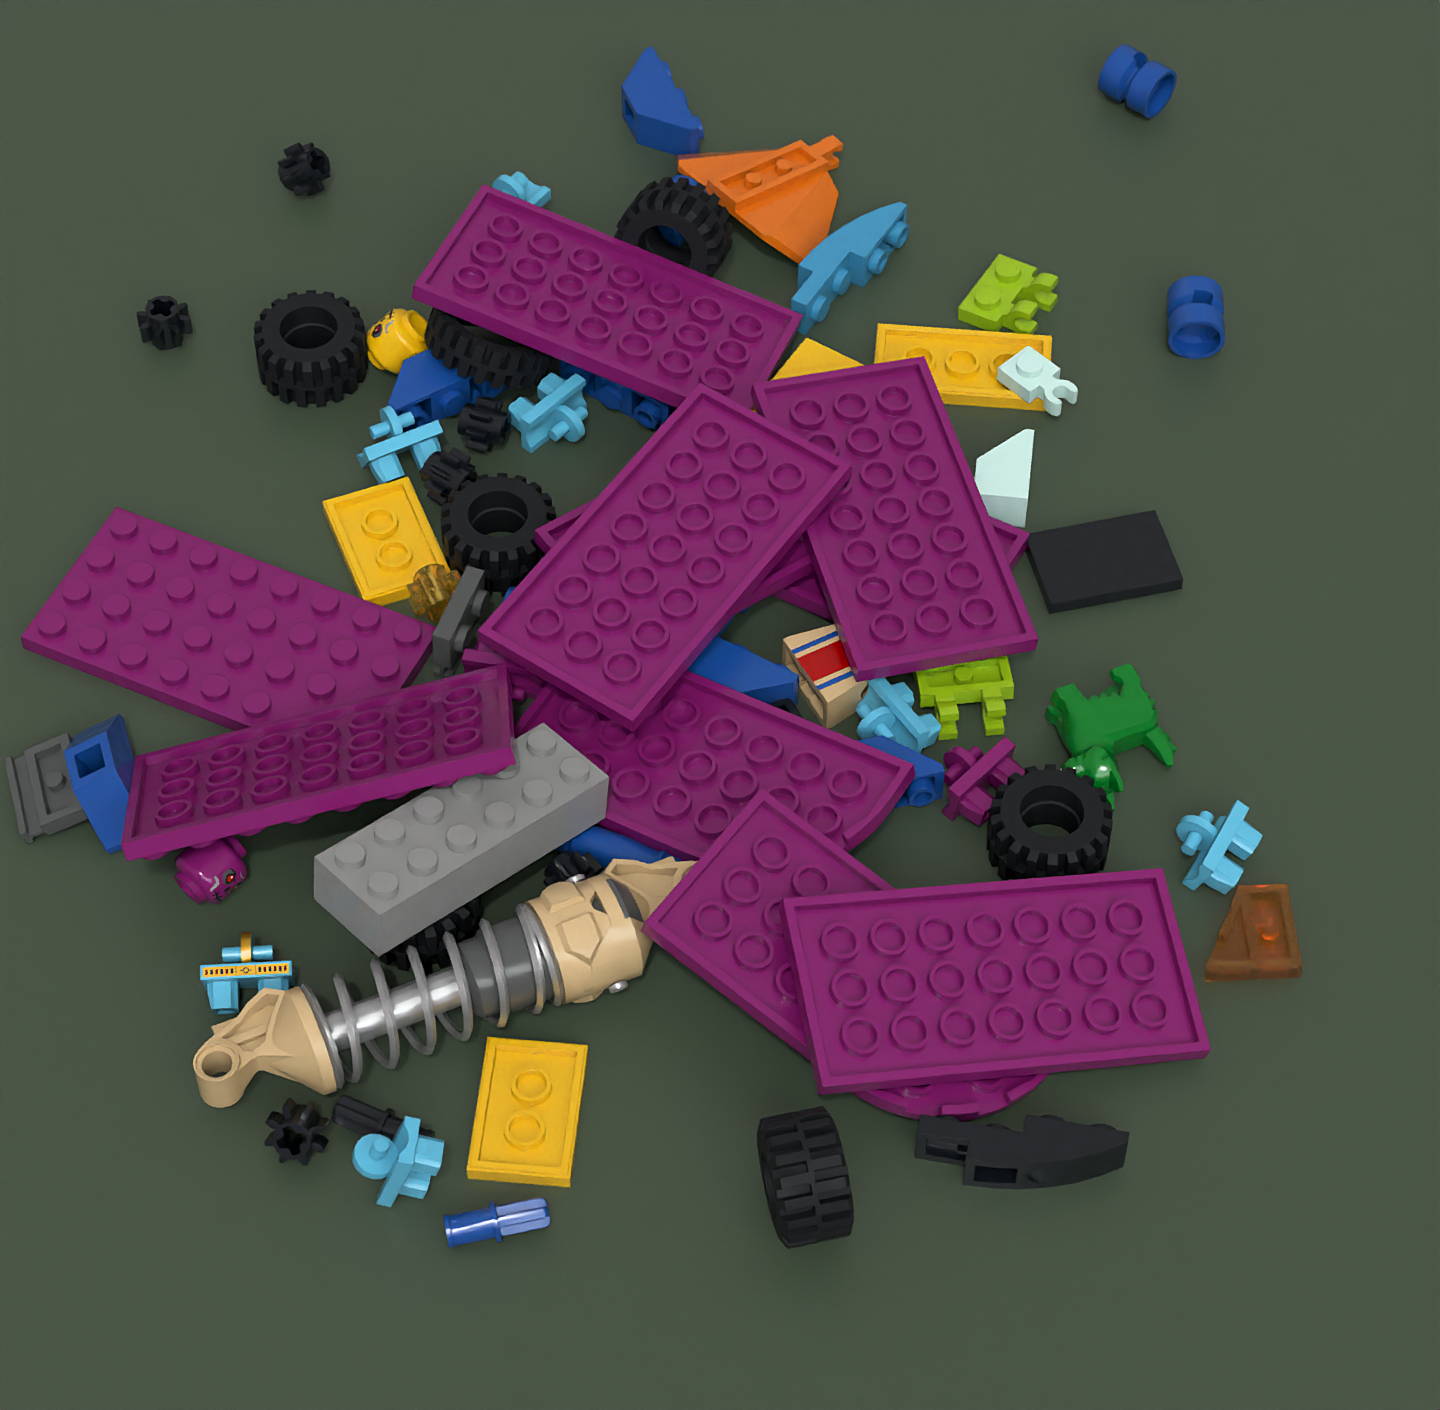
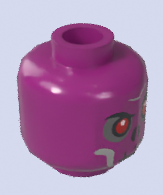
M232 835L219 838L213 844L202 848L187 846L175 859L177 873L173 876L174 880L185 894L200 905L204 901L211 904L220 903L246 879L248 871L242 858L247 855V851Z

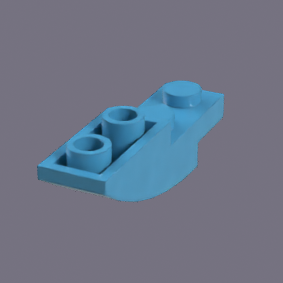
M897 202L858 217L825 238L798 265L797 292L791 299V310L803 315L797 332L806 335L816 321L822 322L829 311L832 301L838 294L843 295L850 283L864 288L874 274L879 275L883 271L889 255L895 247L901 248L908 237L910 225L906 223L907 204Z

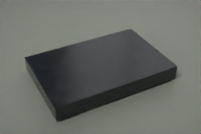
M1155 510L1030 533V538L1027 541L1025 551L1049 614L1182 589V574Z

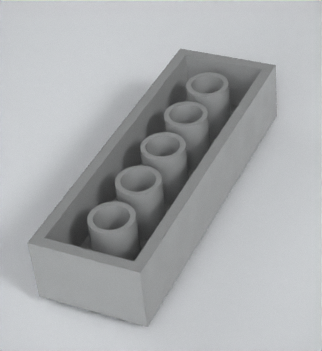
M542 723L515 739L516 764L507 766L505 770L497 774L482 775L478 773L459 778L455 783L446 787H432L314 857V899L379 957L605 819L609 776L545 723Z

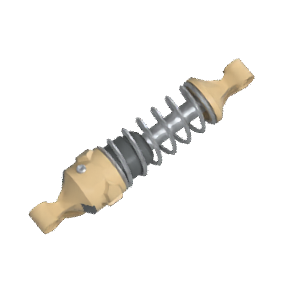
M673 856L651 864L636 860L612 859L599 875L585 879L584 874H578L570 877L566 882H557L549 885L542 891L541 896L517 905L515 909L516 916L492 925H490L488 920L481 918L479 922L480 929L476 930L472 938L456 943L453 934L445 931L442 938L449 954L450 965L446 969L426 975L417 949L409 945L406 952L416 980L392 989L387 982L380 962L372 958L370 967L379 994L354 1002L343 975L336 972L333 981L341 1008L325 1014L309 986L302 984L300 987L296 986L288 990L263 988L245 1005L236 1018L211 1026L213 1036L197 1051L193 1060L200 1096L205 1103L212 1107H229L240 1100L246 1086L258 1071H266L299 1082L322 1095H327L337 1091V1088L342 1089L345 1082L344 1079L351 1083H358L363 1069L360 1045L363 1042L376 1061L388 1069H395L399 1059L398 1029H401L409 1043L419 1053L431 1055L437 1041L435 1015L448 1033L455 1039L464 1042L468 1041L471 1035L473 1015L485 1019L497 1028H502L505 1026L509 1014L525 1009L532 1014H540L546 1000L555 1006H561V1004H567L572 1001L574 1003L593 1001L606 988H609L610 993L619 992L628 987V980L641 976L645 968L653 940L641 932L644 922L697 861L676 862ZM462 1006L463 1032L457 1029L446 1011ZM500 1013V1018H496L494 1015ZM425 1019L427 1046L416 1036L410 1027L411 1024ZM388 1033L390 1059L383 1054L374 1038ZM350 1047L353 1073L348 1070L338 1054L339 1051ZM219 1072H227V1074H225L222 1077H211L212 1075Z

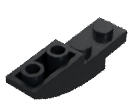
M921 1114L917 1131L915 1158L964 1166L962 1185L994 1189L1049 1188L1100 1177L1124 1167L1130 1132L1119 1131L1106 1124L1085 1125L1068 1122L1054 1115H1042L1040 1117L1026 1115L1024 1132H1019L1001 1124L979 1125L962 1122L949 1115H936L933 1117Z

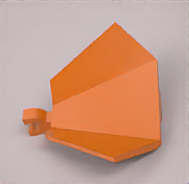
M830 135L811 146L802 140H798L780 149L677 155L676 164L677 170L682 175H686L706 186L705 190L709 195L714 192L720 198L718 204L721 207H726L732 216L754 234L800 264L817 245L828 237L839 192L828 171L839 167L840 160L833 153L842 151L844 143L834 135Z

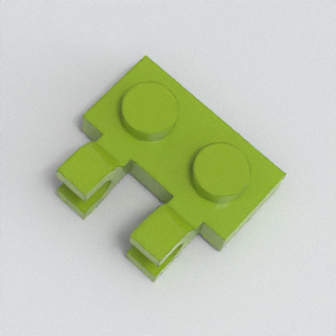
M998 254L958 307V320L986 331L999 332L1003 326L1013 330L1015 333L1034 334L1038 328V322L1031 319L1038 311V307L1050 312L1058 301V295L1051 293L1058 284V276L1045 272L1037 275V267Z
M1007 655L913 672L920 708L934 706L935 718L941 724L938 740L958 738L956 720H959V711L957 704L981 702L985 736L1004 734L1005 727L1002 717L1006 716L1004 700L1013 699L1014 683Z

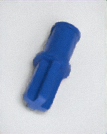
M541 1196L496 1205L495 1201H489L490 1207L443 1216L449 1248L496 1238L497 1243H500L503 1236L542 1229L550 1225L548 1204L546 1199Z

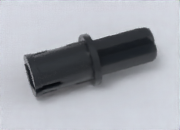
M342 1095L333 1108L331 1119L333 1123L362 1136L381 1134L388 1137L391 1141L403 1119L394 1116L395 1110L391 1108L383 1111L348 1095ZM419 1127V1135L434 1138V1131Z

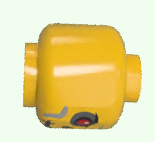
M398 308L391 310L371 326L366 335V343L369 348L367 355L372 364L380 370L386 369L394 374H399L405 359L427 350V339H424V334L428 322L424 317L414 310L407 311Z

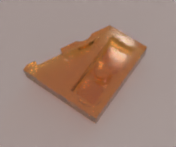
M1288 884L1238 886L1230 906V911L1218 934L1214 950L1206 963L1204 981L1299 978L1303 965Z

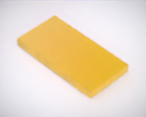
M878 323L874 364L924 356L943 404L1046 411L1040 398L1037 397L1032 402L1027 403L997 380V372L999 366L1028 345L1051 361L1052 336Z

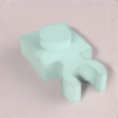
M1029 345L998 367L997 380L1027 403L1032 402L1037 397L1043 401L1044 409L1051 415L1058 416L1061 414L1062 401L1058 398H1064L1071 404L1077 401V387L1070 381L1059 379L1061 369Z

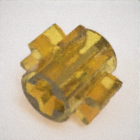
M430 564L422 567L415 573L413 583L408 584L407 588L411 595L408 599L416 616L427 612L430 620L440 621L461 579L457 569L447 573L444 565Z

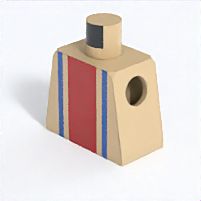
M835 624L791 635L783 639L782 665L799 675V693L823 727L830 729L854 714L858 703L868 692V680L855 681Z

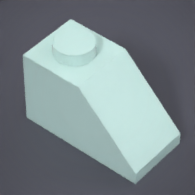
M1024 429L977 458L975 477H973L988 515L1014 527L1025 528L1034 430Z

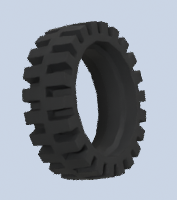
M432 308L424 334V339H427L426 346L428 349H433L432 355L436 360L443 359L442 365L450 370L456 367L458 369L457 375L463 378L471 375L474 377L473 382L483 385L484 380L488 381L491 388L500 389L502 384H504L508 390H517L518 386L523 389H529L532 387V384L535 386L539 385L540 381L548 375L555 357L519 342L516 343L522 348L502 346L486 341L469 332L462 325L480 326L439 309Z

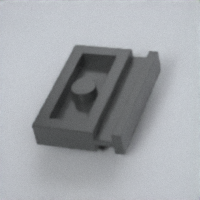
M467 565L432 635L433 664L437 665L434 670L435 677L443 679L455 675L464 649L469 648L471 640L487 611L490 592L485 590L484 570Z
M68 732L24 750V756L16 759L10 756L4 759L19 834L28 844L35 842L34 837L44 832L49 836L88 819L73 792L65 760L64 750L73 740Z

